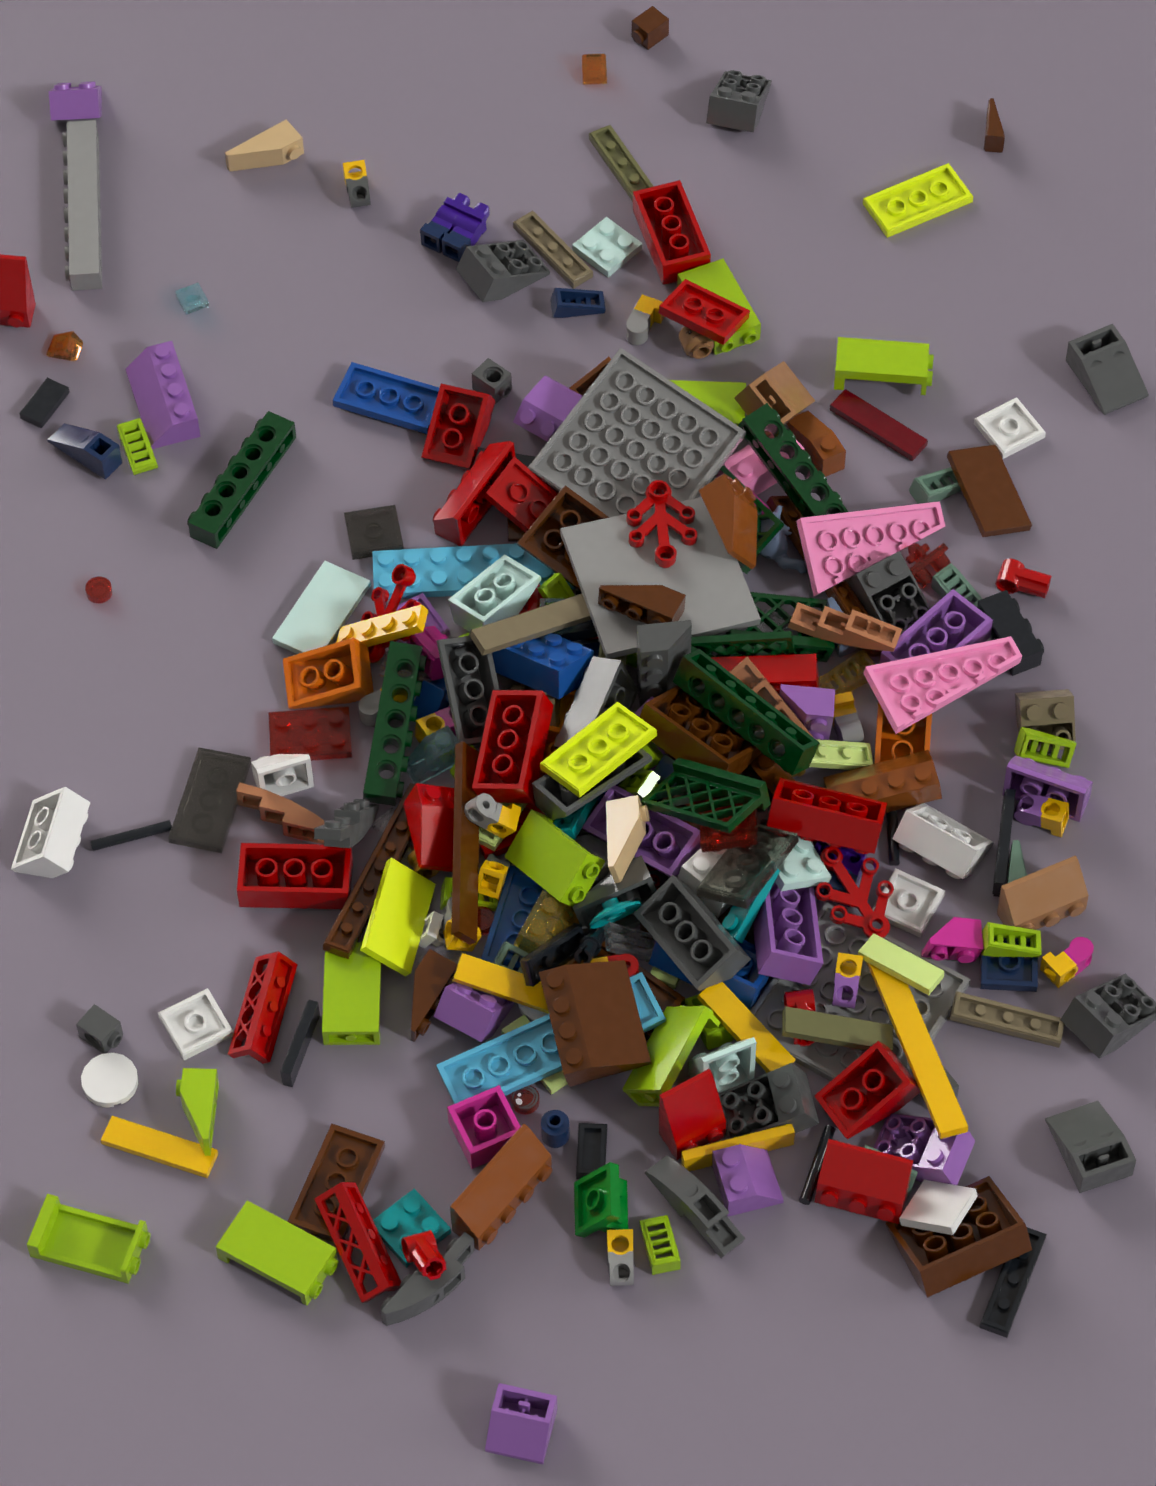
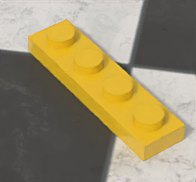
M421 604L342 626L339 629L336 643L354 637L367 647L421 633L424 631L428 609Z

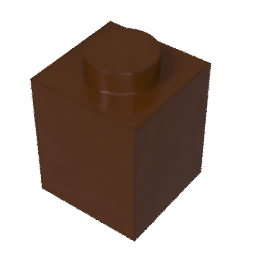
M651 6L632 20L631 35L633 40L649 50L669 35V18L654 6Z

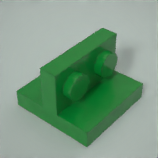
M609 1162L574 1182L576 1236L585 1238L598 1230L607 1233V1230L628 1229L627 1180L619 1178L618 1164Z

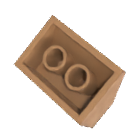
M1076 855L1002 885L997 915L1003 925L1037 930L1044 926H1054L1061 919L1068 916L1075 917L1080 915L1086 909L1089 895Z

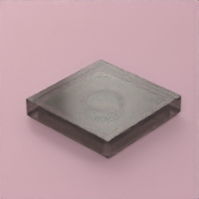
M395 505L344 513L352 560L373 557L372 551L404 549Z

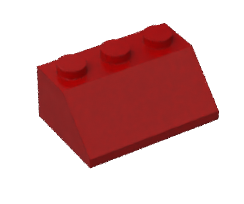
M828 1139L814 1202L899 1224V1218L902 1215L907 1198L914 1160Z

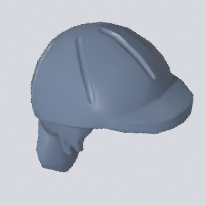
M780 505L772 512L779 519L783 507ZM771 519L761 520V532H767L774 525V522ZM784 525L759 554L767 559L775 560L782 569H795L799 573L804 574L808 572L805 561L789 558L787 555L788 542L785 535H791L792 532H789L790 528Z

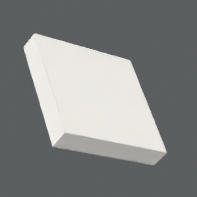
M1017 397L974 419V425L989 444H996L1002 459L1044 439L1046 434Z
M895 868L888 880L893 884L894 891L888 898L884 916L891 925L921 938L945 896V890ZM884 887L882 892L889 893V889Z
M208 988L158 1012L160 1021L183 1060L191 1058L233 1037L234 1034Z
M924 1180L900 1216L901 1226L953 1235L978 1196L976 1189Z

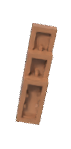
M799 602L788 625V628L834 643L894 652L902 631L899 627L853 609L850 615L827 606L824 607L822 612Z
M748 656L729 671L812 736Z
M239 782L236 790L239 806L260 810L261 820L282 825L284 836L324 844V840L314 839V828L324 825V820L315 813L292 800L268 790Z

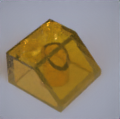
M542 890L522 926L514 946L530 954L573 923H580L569 905L559 902L551 894Z

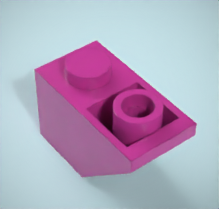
M954 917L928 940L921 951V957L932 958L937 961L948 959L958 960L961 963L975 962L984 949L981 920Z

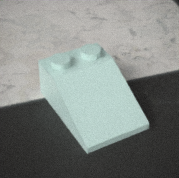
M504 554L448 599L453 621L471 632L472 629L518 615L542 580L541 576Z
M755 1038L740 1040L735 1043H725L710 1053L703 1052L697 1054L692 1060H689L688 1074L690 1078L710 1069L718 1094L754 1079L756 1059Z

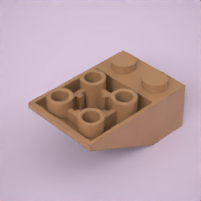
M784 361L761 375L734 398L747 415L768 403L771 408L778 412L783 425L815 402L814 398ZM764 431L767 437L772 434L769 431Z

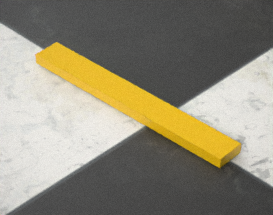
M867 963L940 1139L968 1132V1124L908 984Z

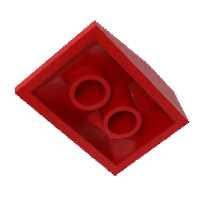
M0 254V325L30 328L36 302L27 259L25 256Z
M441 383L421 458L471 469L478 447L481 446L490 425L496 400L490 394Z
M416 783L403 805L418 866L422 869L453 872L454 788Z
M877 1041L815 1094L814 1097L843 1136L849 1139L900 1110L921 1091L917 1082L893 1051L880 1041Z
M710 1069L659 1095V1135L676 1160L681 1158L682 1151L718 1142L726 1134V1119Z

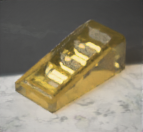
M863 649L819 678V685L821 688L835 689L830 682L834 680L838 685V688L835 689V695L853 691L868 683L864 675L865 667L876 664ZM851 670L855 672V677L851 674ZM843 675L847 682L844 683L840 676Z

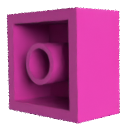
M500 1085L447 1107L448 1123L471 1169L490 1162L521 1127Z

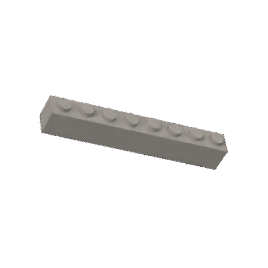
M96 120L67 122V132L62 133L63 145L67 147V151H63L64 166H67V170H63L64 184H68V189H63L65 204L68 203V208H64L65 223H68V227H64L65 242H69V246L64 247L65 260L69 261V266H65L66 281H71L72 291L102 289L99 135Z

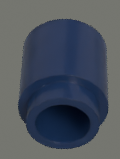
M550 1110L541 1118V1138L551 1148H560L565 1145L570 1137L569 1118L560 1110Z

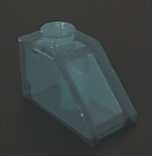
M448 725L424 737L410 754L407 774L415 784H422L452 768L455 764V744H458L457 737Z

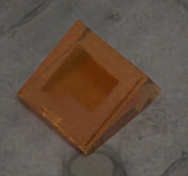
M605 54L582 55L583 85L607 84Z
M74 331L53 335L46 355L52 358L76 361L83 346V341Z

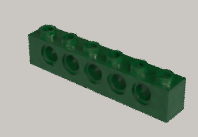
M766 403L742 419L738 426L746 431L745 440L803 517L848 512L842 504L843 501L840 495L831 489L825 475L816 469L808 452L801 449L796 442L795 435L791 430L786 429L775 409ZM764 431L771 432L774 438L767 437ZM780 452L787 453L790 459L783 458ZM795 472L803 474L805 480L799 479ZM811 493H816L821 501L815 500Z
M270 411L257 421L250 437L244 439L237 455H233L230 458L224 473L217 476L211 491L205 493L201 500V505L190 514L187 525L191 538L215 549L220 546L296 439L295 422Z
M390 641L363 790V799H369L371 803L396 806L397 798H402L404 782H400L401 773H406L409 757L405 756L406 747H411L413 731H409L411 721H416L418 706L413 704L415 696L420 697L422 681L418 680L419 671H425L427 656L422 655V646ZM401 670H408L412 674L408 677H401L397 673ZM396 695H404L407 700L398 703L393 698ZM399 720L403 724L398 728H393L389 725V722ZM388 745H394L398 750L395 753H387L384 748ZM384 770H389L394 775L389 779H384L379 774Z
M698 649L682 657L673 682L683 692L692 696L705 709L721 719L724 724L739 733L744 740L749 741L758 748L763 755L777 763L785 772L793 776L809 768L820 742L702 650Z

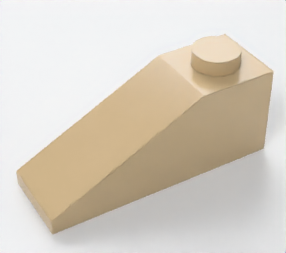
M286 119L225 152L227 169L231 172L284 165L304 154L303 137Z
M638 795L606 801L608 868L615 883L622 881L646 834V822L650 820L648 808L646 805L642 806Z

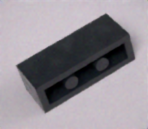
M1007 590L978 600L977 608L993 619L990 639L996 640L1011 636L1022 654L1021 662L1009 669L1011 675L1014 676L1040 666L1044 646L1039 638L1036 639L1032 633L1029 620L1021 615L1017 600L1011 598Z

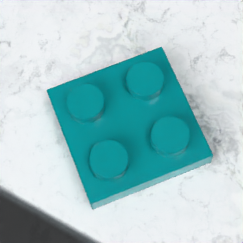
M415 1188L373 1219L382 1241L406 1268L413 1262L408 1263L405 1259L401 1245L403 1237L431 1230L438 1244L451 1234L449 1225Z

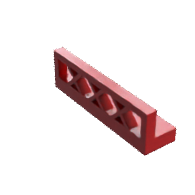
M279 951L255 958L228 1051V1055L232 1058L250 1055L262 1064L271 1061L298 966L297 963ZM268 964L267 968L262 973L263 966ZM260 989L259 994L255 997L256 992ZM246 1038L245 1045L241 1046L242 1041Z
M340 1182L316 1197L314 1200L361 1302L366 1303L383 1292L399 1289L401 1280L356 1183ZM334 1195H336L339 1201L337 1214L331 1213L325 1202ZM342 1221L350 1225L351 1233L349 1240L342 1238L339 1232ZM354 1247L362 1251L363 1259L361 1266L354 1264L351 1258ZM366 1273L373 1275L378 1286L368 1293L363 1284Z

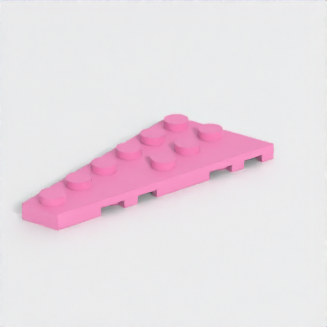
M940 501L804 517L796 521L813 596L822 593L945 527Z
M1010 636L866 666L864 675L895 734L1016 666L1021 662L1022 654Z

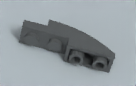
M353 799V802L344 803L343 807L334 810V820L324 821V825L314 828V839L324 840V846L351 848L355 846L370 829L378 813L379 805L370 804L369 799Z
M666 1155L645 1171L646 1176L680 1217L685 1215L721 1259L745 1240V1237L727 1217L729 1211L698 1178L677 1161Z
M464 1232L459 1239L454 1238L446 1249V1254L443 1256L446 1261V1270L441 1274L440 1278L430 1280L428 1277L422 1276L418 1269L413 1275L408 1274L401 1282L400 1290L394 1296L390 1295L382 1304V1322L389 1326L415 1317L430 1309L454 1291L465 1279L463 1263L475 1251L474 1238Z

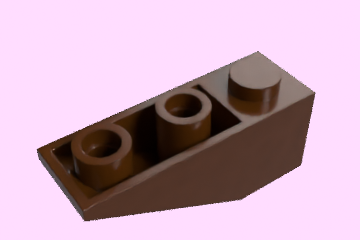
M601 585L599 587V605L645 624L679 621L685 610L686 595L663 585Z
M430 948L415 970L411 1021V1041L413 1042L416 1041L419 1034L424 1036L431 1024L429 1019L436 1011L445 987L454 983L453 977L457 968L455 962Z

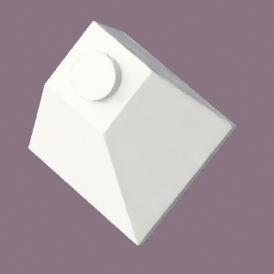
M276 754L263 756L251 762L253 777L258 788L285 796L314 787L309 754Z

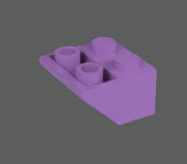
M95 81L81 82L79 87H71V83H57L54 85V88L49 90L51 121L100 118L102 116V87L95 86Z
M454 982L445 987L433 1017L483 1042L494 1035L515 1002Z
M499 1383L491 1410L485 1452L543 1465L558 1410L557 1396Z

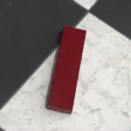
M847 389L830 404V411L911 461L928 444L926 438Z

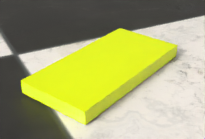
M949 163L863 198L864 207L887 238L973 202V195Z
M616 702L540 762V769L580 798L657 736V729L619 702Z
M393 858L387 860L360 951L405 977L411 974L436 884Z

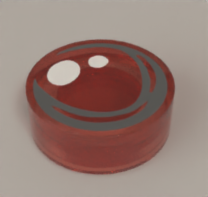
M528 1085L512 1092L511 1104L513 1109L520 1114H531L536 1111L540 1104V1096L537 1089Z

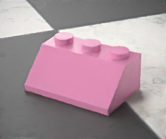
M796 440L801 449L804 450L805 448ZM749 444L732 454L724 463L756 496L778 483ZM780 452L783 458L790 459L787 453ZM720 471V472L716 475V477L718 478L719 476L723 475L724 473H723L722 471Z

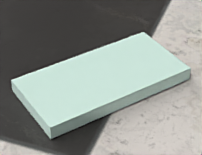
M324 561L273 636V644L296 654L332 644L338 636L340 627L346 624L370 588V580Z

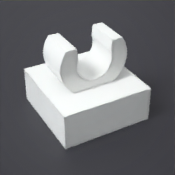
M433 911L425 918V925L419 942L420 947L425 949L431 943L436 947H442L446 944L445 939L439 935V933L443 934L441 923L444 915Z

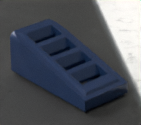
M554 288L550 299L553 318L603 314L606 311L603 291ZM591 300H595V305L591 304Z

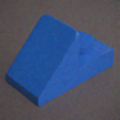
M444 677L443 679L433 680L430 683L426 680L422 681L420 697L416 696L413 704L418 706L416 719L430 715L450 705Z

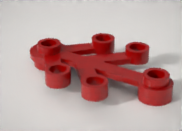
M655 480L646 488V498L635 508L628 510L626 521L630 526H639L642 523L643 514L653 506L655 507V513L637 530H632L629 533L628 542L634 548L642 547L645 537L657 526L659 546L655 550V561L660 567L669 568L676 562L677 551L669 543L668 527L681 535L683 544L688 546L694 545L697 542L698 533L694 528L687 527L684 524L694 522L695 510L672 497L671 488L665 481ZM665 505L679 514V520L666 512ZM631 516H637L638 518L633 519ZM638 537L640 540H634L633 538Z
M399 564L394 568L391 578L396 587L387 608L386 602L389 598V592L381 587H376L373 590L371 599L375 603L377 614L367 611L362 615L361 621L396 612L406 587L411 586L416 580V574L411 567ZM410 599L397 611L418 606L421 603ZM411 635L392 641L396 642L398 640H401L405 642L410 639ZM390 641L368 647L370 663H376L383 657L385 649L390 645Z
M826 847L822 851L820 858L828 871H834L847 893L834 890L827 882H821L815 889L816 898L820 901L830 900L855 907L862 915L850 914L844 906L836 905L830 912V920L835 924L844 923L862 928L868 938L873 933L885 938L889 933L890 923L884 915L888 898L894 891L893 884L887 880L879 882L876 887L878 898L873 911L867 901L873 875L876 874L879 868L878 861L872 857L866 858L861 865L862 876L858 888L842 863V852L836 847ZM828 853L835 854L837 859H830ZM865 864H872L874 870H868ZM880 887H887L889 893H883ZM825 888L828 891V895H822L819 889ZM834 912H841L843 914V918H837L834 915ZM872 922H878L881 928H874Z

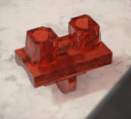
M912 543L908 546L910 555L906 557V561L909 564L914 561L916 562L909 569L920 589H923L932 582L933 576L926 569L928 566L931 565L938 573L951 563L945 554L949 548L944 543L928 555L926 552L930 550V547L926 543L922 546L917 543Z

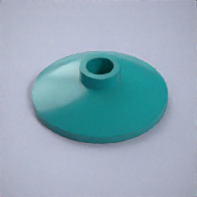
M612 898L602 903L604 910L593 918L589 926L591 929L609 925L632 914L642 904L640 901L619 902L617 898Z

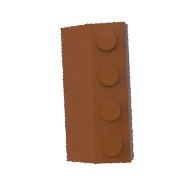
M929 750L823 777L827 789L887 803L885 813L942 799L940 782Z
M523 1124L450 1206L452 1231L460 1237L465 1232L474 1238V1248L480 1250L485 1244L489 1245L495 1239L500 1226L512 1220L516 1213V1208L522 1202L526 1203L533 1195L536 1185L540 1181L545 1182L552 1173L551 1154L526 1124Z

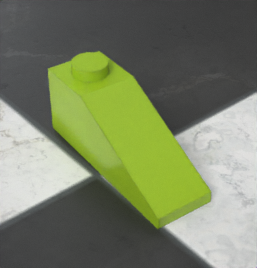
M183 1068L182 1079H177L176 1096L181 1097L183 1111L205 1156H211L219 1091L217 1069Z

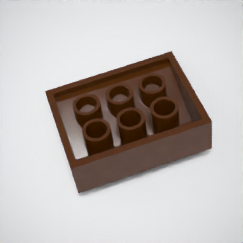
M565 485L518 541L517 545L555 573H561L567 582L581 591L560 535V528L609 517Z
M678 685L646 702L639 716L657 729V736L651 741L675 759L683 758L741 774L762 753L749 741L744 740L730 726L724 724L711 711L705 709L692 696L683 692Z
M625 960L569 964L539 972L563 1073L569 1087L652 1064Z
M990 1176L965 1186L975 1188L978 1196L953 1235L901 1226L900 1222L899 1224L885 1223L915 1281L927 1298L1032 1250L1025 1222Z

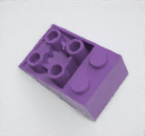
M891 1114L886 1117L874 1148L883 1153L914 1160L912 1169L918 1172L916 1181L922 1183L924 1180L957 1185L975 1140L969 1131L940 1139L932 1118Z

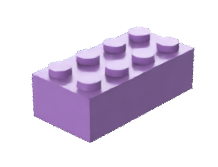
M952 589L900 635L894 652H881L880 664L986 642L991 636L993 619Z
M774 882L753 921L758 974L811 985L823 965L814 886L780 891L776 882Z

